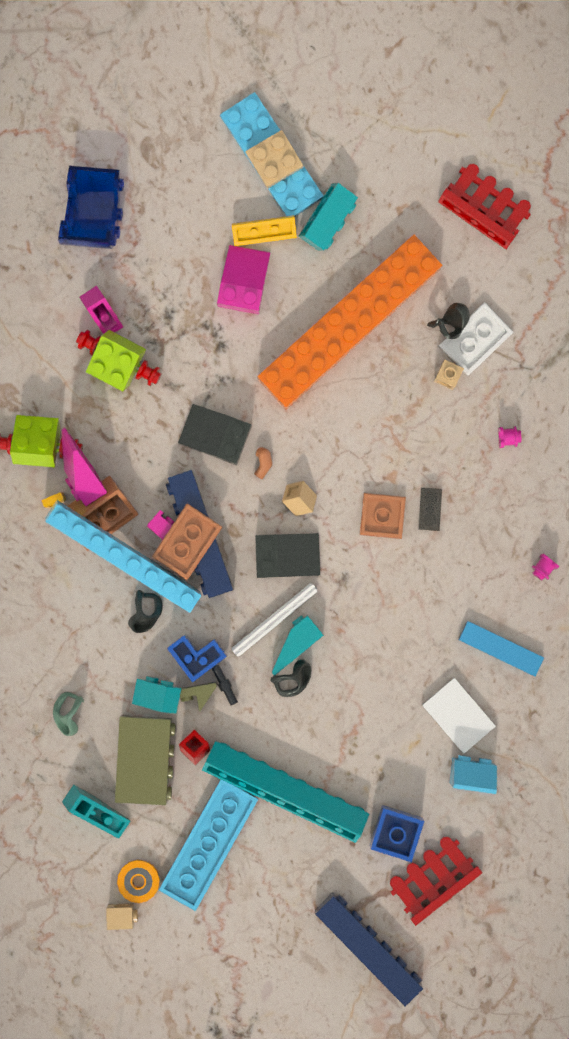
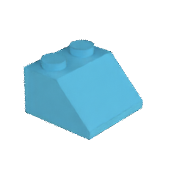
M458 755V758H452L449 783L456 789L496 794L497 765L492 763L491 759L479 758V761H473L470 756Z

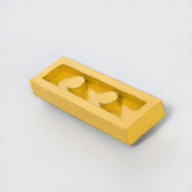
M294 215L232 223L234 246L297 238Z

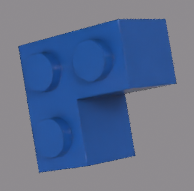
M186 634L167 648L192 682L228 656L216 639L198 651Z

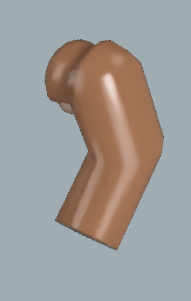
M260 447L255 453L259 458L260 466L254 475L263 480L273 463L270 451Z

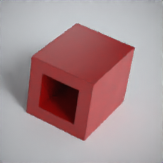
M195 729L179 744L180 751L194 765L210 752L209 743Z

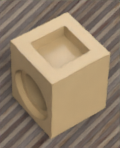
M444 360L434 382L453 390L464 368Z
M134 903L108 904L106 908L107 930L133 929L134 923L138 922V910L134 909Z

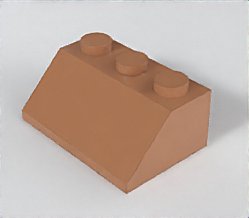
M109 475L101 481L107 491L106 494L87 506L81 500H75L68 507L112 534L139 514Z

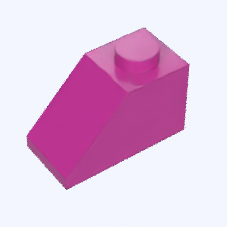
M97 286L79 297L103 334L108 330L117 332L123 328L122 323Z

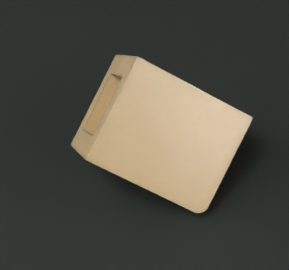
M304 481L286 485L282 502L295 516L313 512L317 495Z

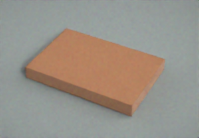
M186 504L152 557L188 580L223 527L189 504Z

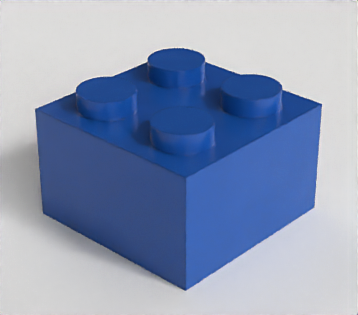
M382 805L370 841V849L412 862L423 828V818Z

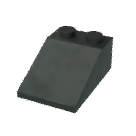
M193 404L178 443L237 466L252 425Z
M319 533L255 535L257 578L320 575Z

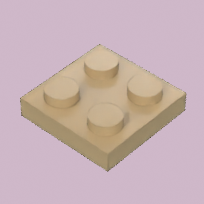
M282 130L246 151L248 158L267 189L303 168L302 162Z

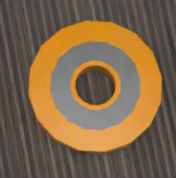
M140 859L130 861L124 865L118 874L117 880L119 892L125 899L134 903L146 902L154 897L160 883L159 873L154 865ZM135 876H142L145 881L144 885L140 887L135 886L133 878Z

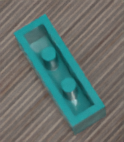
M332 183L298 237L318 251L328 249L334 241L333 236L335 233L343 228L345 224L344 219L347 214H351L355 209V202L358 197L341 184Z

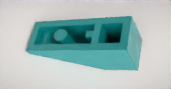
M300 615L292 622L294 626L291 628L272 670L274 676L324 636L308 615L306 617Z
M74 784L62 801L68 812L118 839L131 822L128 818Z

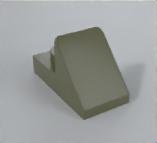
M217 681L181 688V702L193 700V696L196 695L200 712L216 689Z

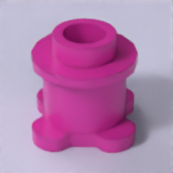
M516 426L510 429L498 428L499 448L509 445L517 447L518 443H521V430H517Z
M541 554L539 556L541 559L535 566H532L534 570L532 573L541 581L544 578L549 580L548 576L554 569H558L559 565L545 554Z

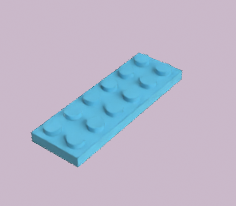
M255 92L220 114V118L247 158L246 151L280 131ZM304 165L299 171L268 188L285 216L294 215L295 217L323 198V194Z
M220 780L161 884L159 891L196 911L256 805L258 798L230 783Z

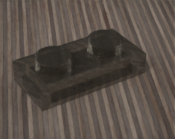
M420 488L418 530L440 531L442 489Z

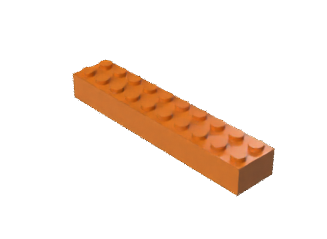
M412 235L257 376L258 380L287 410L440 271L443 265L415 235Z

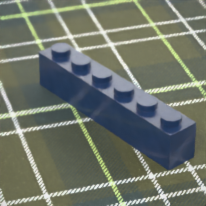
M189 470L169 477V483L166 484L169 496L173 495L176 503L172 505L176 516L180 515L186 504H189L208 517L193 471ZM215 538L195 568L196 575H201L203 583L200 584L203 595H208L209 598L234 590Z
M332 892L315 909V915L406 1007L423 990L422 978L415 971L411 973L406 968L408 964L400 956L396 958L391 953L393 950L385 940L381 942L376 937L378 933L370 925L366 927L361 922L363 919L356 910L351 911L346 906L348 902L340 894L336 896Z

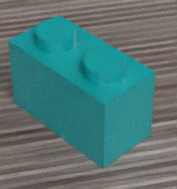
M146 676V680L137 679L132 704L159 712L177 713L181 688L173 686L174 682L161 680L160 683L158 682L159 678Z

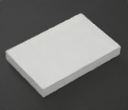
M484 302L470 315L469 322L461 335L456 339L446 338L439 347L456 365L464 368L463 372L466 376H469L513 331Z
M452 678L422 704L463 754L496 727L455 678Z

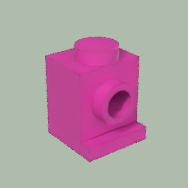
M160 510L148 523L147 527L163 540L174 524V521L168 516L164 519L162 516L165 513Z

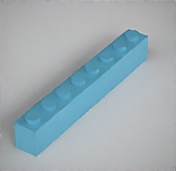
M56 500L46 515V523L190 613L201 598L200 590L60 501Z

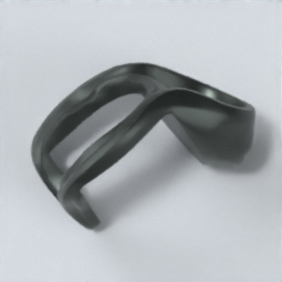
M453 303L446 310L442 319L433 320L427 323V326L431 328L439 326L440 332L444 337L456 339L461 335L469 322V310L462 303ZM444 324L451 325L455 328V331L448 333Z
M138 590L135 596L136 614L130 617L128 625L133 632L143 633L154 626L162 613L163 604L158 595L152 593L144 594L142 590ZM142 598H154L155 610L152 615H145L143 613Z
M298 660L294 664L292 674L275 675L271 677L270 681L274 683L280 696L293 697L300 694L306 688L311 678L312 669L307 661ZM295 680L298 686L291 690L282 691L279 682Z

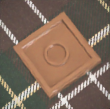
M364 493L360 535L402 539L406 497Z

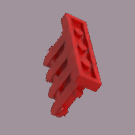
M470 164L467 168L462 166L459 171L462 175L455 185L449 184L448 188L442 193L438 203L507 250L520 231L517 229L523 218L528 220L531 215L528 212L531 208L530 202L521 200L517 205L511 200L514 195L512 189L504 188L499 192L494 188L496 179L493 176H487L484 180L477 177L479 167L476 164ZM474 182L479 187L471 197L465 191ZM491 194L496 199L488 209L482 204L488 195ZM508 206L513 212L505 221L500 217V214Z
M443 837L440 841V846L443 850L440 853L436 854L433 850L425 851L423 855L426 861L425 865L420 868L416 863H410L407 866V873L410 876L403 881L399 876H394L390 880V885L393 888L390 891L393 896L397 894L406 905L404 911L413 914L410 920L415 926L483 873L478 866L473 868L471 865L473 859L471 857L466 859L457 845L460 843L457 839L453 842L450 837ZM446 854L457 867L452 872L440 860ZM428 868H431L440 879L435 885L424 874ZM461 872L463 877L457 881L454 876ZM412 881L423 892L419 898H416L407 886ZM444 885L447 890L440 894L438 889ZM427 898L430 903L423 907L421 902Z

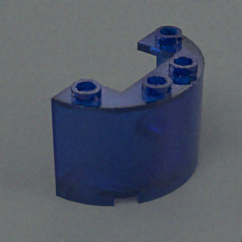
M69 166L66 182L68 200L65 220L60 222L59 244L113 249L116 246L117 239H120L121 229L118 226V221H122L123 208L119 207L120 191L124 190V179L120 178V170Z

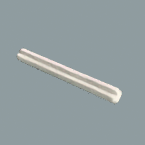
M309 583L233 646L232 651L236 656L242 655L317 592V588L312 583Z

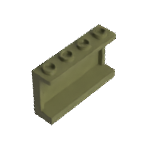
M121 715L119 717L115 803L166 805L167 801L171 800L172 787H168L169 778H173V766H169L170 757H174V744H171V736H175L176 723H172V718L130 717L128 715Z

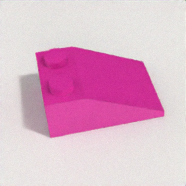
M229 245L217 306L259 315L271 253Z
M62 429L64 471L68 477L65 481L70 487L74 498L77 501L81 500L87 506L106 494L107 491L96 470L67 429Z

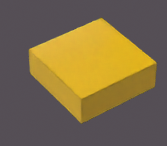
M59 492L41 501L44 507L51 508L56 500L62 503L66 501L64 493Z

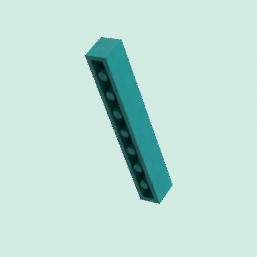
M215 741L202 768V771L354 843L361 837L370 815L363 808L352 806L340 797H333L321 788H314L302 779H295L283 770H276L264 761H257L245 752H238L230 748L226 743Z

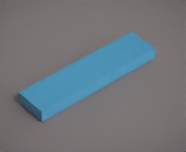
M469 621L466 622L458 639L536 677L544 660V657Z

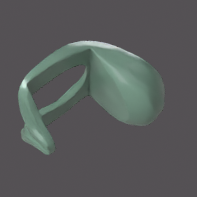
M70 692L62 693L53 707L54 721L58 729L66 736H73L78 732V725L71 718L80 707L81 702L84 703L82 696H77ZM68 696L75 699L71 711L66 715H61L60 708Z

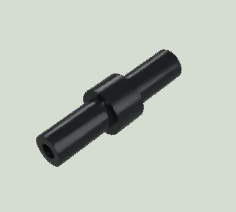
M219 664L211 668L219 682L217 685L220 691L224 692L229 704L232 706L238 703L231 689L232 684L229 679H226Z

